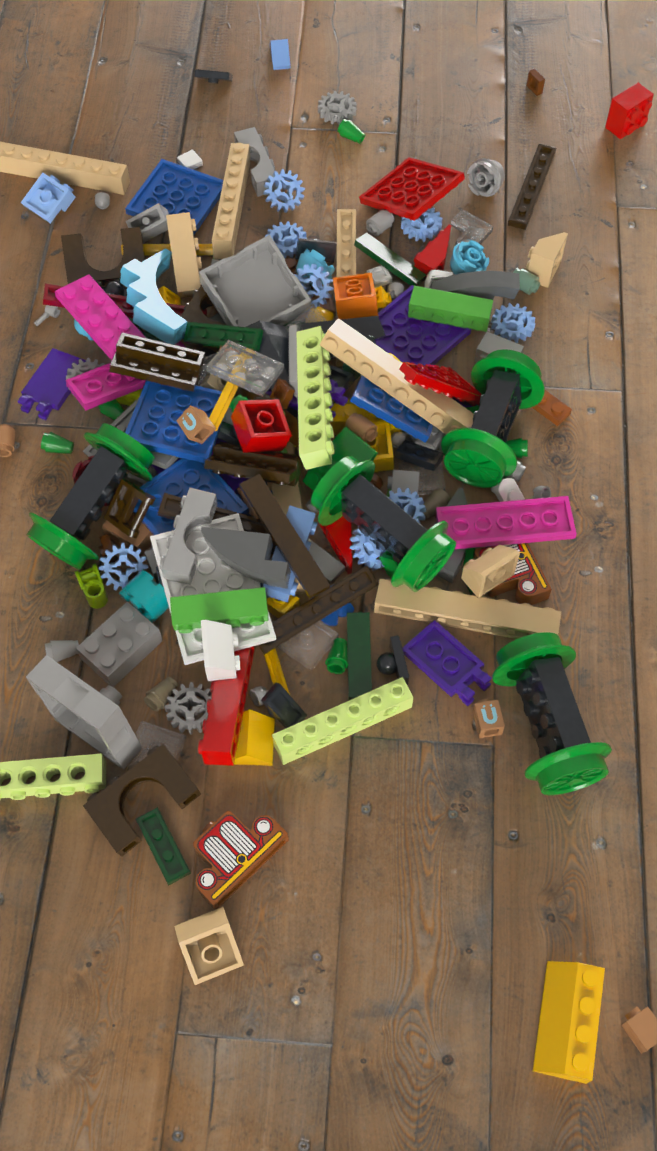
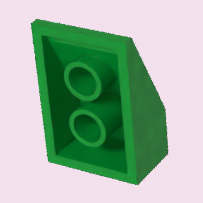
M344 427L332 441L335 451L331 455L332 464L309 469L302 481L314 491L323 476L341 459L353 456L359 462L365 460L373 461L378 452L348 427Z

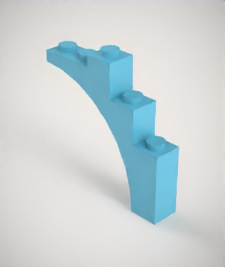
M165 248L142 262L134 259L124 264L120 271V283L128 287L126 302L134 307L133 323L165 343L175 345L184 338L187 321L176 314L165 303L156 286L157 279L169 269L172 252Z

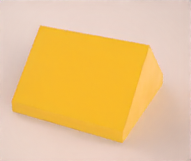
M250 709L243 712L234 765L273 766L274 744L272 734L275 731L274 718Z

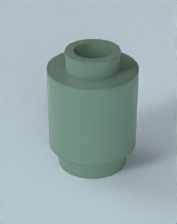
M516 268L513 273H519V290L528 295L536 293L540 287L539 277L523 268Z

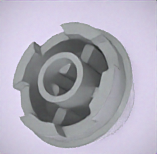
M485 158L475 161L467 172L470 180L468 186L477 196L490 197L494 195L505 179L502 165L495 160Z

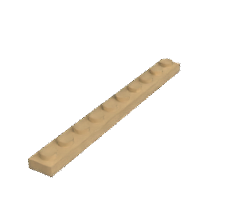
M337 209V277L356 275V247L354 246L356 240V209ZM336 358V366H348Z

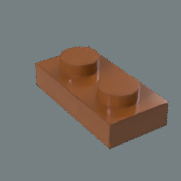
M546 390L541 402L532 407L556 426L560 425L572 411L570 407Z

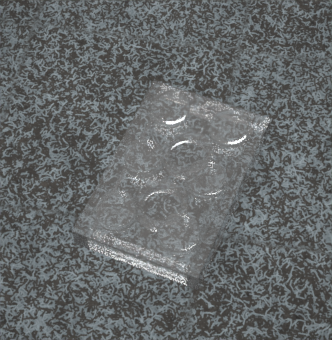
M230 340L224 344L206 366V372L261 397L265 395L284 370L283 363Z

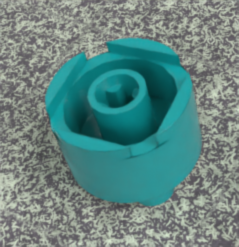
M142 570L119 592V595L126 602H131L135 609L153 623L169 608L164 587L160 583L157 584L153 581L154 577Z

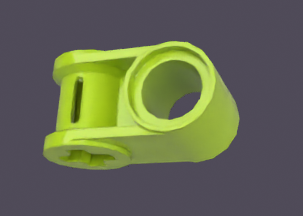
M93 564L91 568L81 572L75 571L79 585L90 607L95 609L104 607L108 602V596L97 565Z

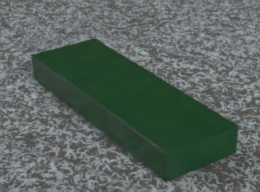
M158 807L136 818L168 886L191 874Z

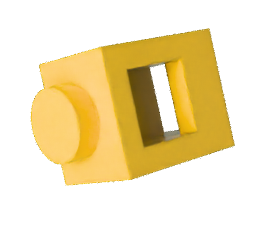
M290 595L288 602L278 601V599L271 597L267 598L268 611L277 618L300 606L297 596Z

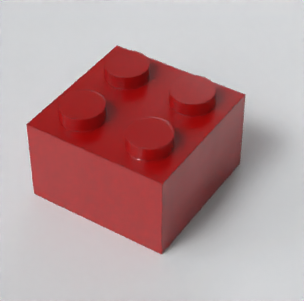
M638 82L613 97L605 128L619 139H622L639 127H643L648 121V114L652 106L654 94Z
M279 399L239 401L231 415L243 453L282 451L292 436Z

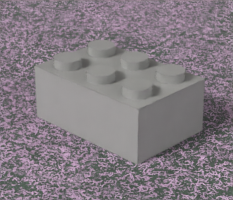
M126 602L76 649L81 660L107 684L114 687L163 640L160 630L129 602Z

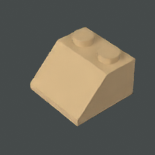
M563 232L539 239L536 246L531 247L528 254L530 260L525 270L538 276L541 286L549 287L562 261L568 233Z
M498 545L493 549L488 548L482 553L481 557L476 560L471 559L463 566L461 579L479 598L514 575L520 552L503 545Z
M224 907L174 926L194 985L244 965Z

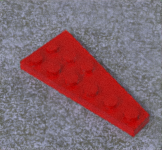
M403 362L399 368L405 374L404 379L412 385L417 383L426 390L430 388L438 394L442 392L449 398L454 396L459 401H466L472 406L479 405L482 394L451 367L446 368L445 366L439 367L429 364L424 366L420 363L416 365L411 362Z

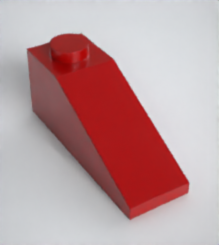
M343 516L327 526H322L318 522L338 559L345 566L347 574H351V523Z

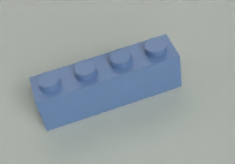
M290 505L286 516L309 551L311 542H308L309 535L315 534L318 522H314L316 513ZM276 546L272 561L286 562ZM291 569L288 589L263 584L266 596L288 602L290 595L295 596L298 583L295 582L296 577Z

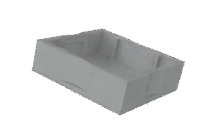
M270 235L245 247L236 255L224 258L199 271L200 284L226 325L246 327L261 320L283 326L309 312L311 309L312 300L298 278L288 268L284 256Z
M46 655L26 676V679L57 722L102 753L124 770L142 749L120 707Z

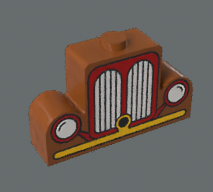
M529 544L503 545L520 552L516 570L512 577L487 592L488 595L493 597L516 589L515 598L519 604L527 603L534 605L548 600L552 589ZM487 546L476 549L473 559H478L479 557H481L482 553L485 550H487L488 548L493 549L496 546Z
M226 811L215 822H209L202 830L203 833L193 842L196 853L210 867L201 870L196 876L195 881L199 893L214 910L220 908L289 841L288 833L272 817L267 815L257 817L252 824V830H249L231 811Z

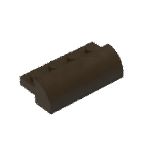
M121 333L116 344V352L110 363L109 372L194 392L200 380L205 352Z
M220 442L213 446V455L205 459L204 468L211 469L216 474H227L239 478L250 479L260 474L266 482L295 487L300 478L303 463L299 455L277 451L243 453L241 445Z

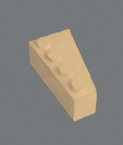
M190 212L166 215L178 296L181 298L193 296L194 291L198 290L201 285L198 270L202 269L201 257L196 256L199 244L198 238H194L193 231H197L195 219H191Z

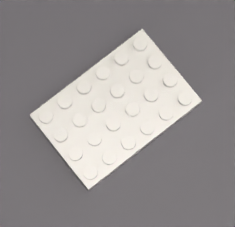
M239 513L214 519L211 524L200 525L189 534L186 540V547L196 555L197 567L191 585L165 579L162 570L159 568L162 556H166L168 551V538L174 534L175 530L150 536L170 613V597L261 588L260 582L242 575L221 560L206 543L201 533L202 527L244 531ZM269 612V621H265L262 625L252 626L250 623L240 624V627L232 628V633H237L238 647H234V651L276 640ZM195 628L190 633H179L176 630L184 664L188 665L204 660L202 629Z

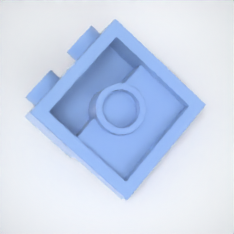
M42 172L21 201V204L51 224L59 211L65 212L73 202L75 195L72 192L74 190L65 183L61 185L55 176L50 175L49 177Z

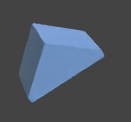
M288 39L270 41L269 47L273 70L290 69Z

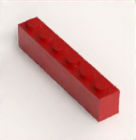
M255 646L234 651V655L240 658L241 670H236L237 678L214 680L211 682L212 698L207 701L208 718L203 720L202 730L204 737L199 740L198 753L202 754L204 764L234 766Z

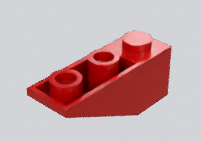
M450 224L444 230H440L437 237L433 241H429L425 249L421 253L418 252L414 258V266L426 275L431 270L444 271L451 233Z

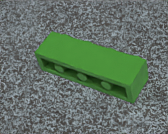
M414 286L409 303L408 317L487 332L493 300Z
M265 587L170 597L172 626L174 631L178 630L179 633H190L195 628L200 629L201 620L228 624L232 628L240 627V624L246 623L258 626L264 624L265 621H269Z

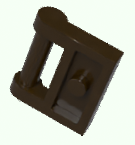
M122 479L104 519L126 535L137 538L140 532L138 529L149 506L153 505L156 498L144 492L129 480ZM140 499L142 501L131 525L127 523Z

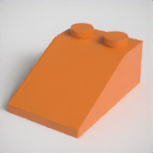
M372 273L333 278L337 316L340 320L378 316Z

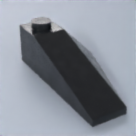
M261 320L246 326L261 328L264 331L260 350L251 351L271 392L278 379H283L289 384V334L285 327Z

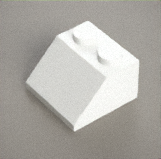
M201 620L204 665L208 681L237 678L236 670H241L240 658L234 655V647H238L237 633H232L231 625Z

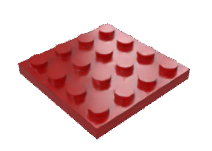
M409 157L359 196L361 204L379 210H387L392 214L415 221L465 180L464 172Z

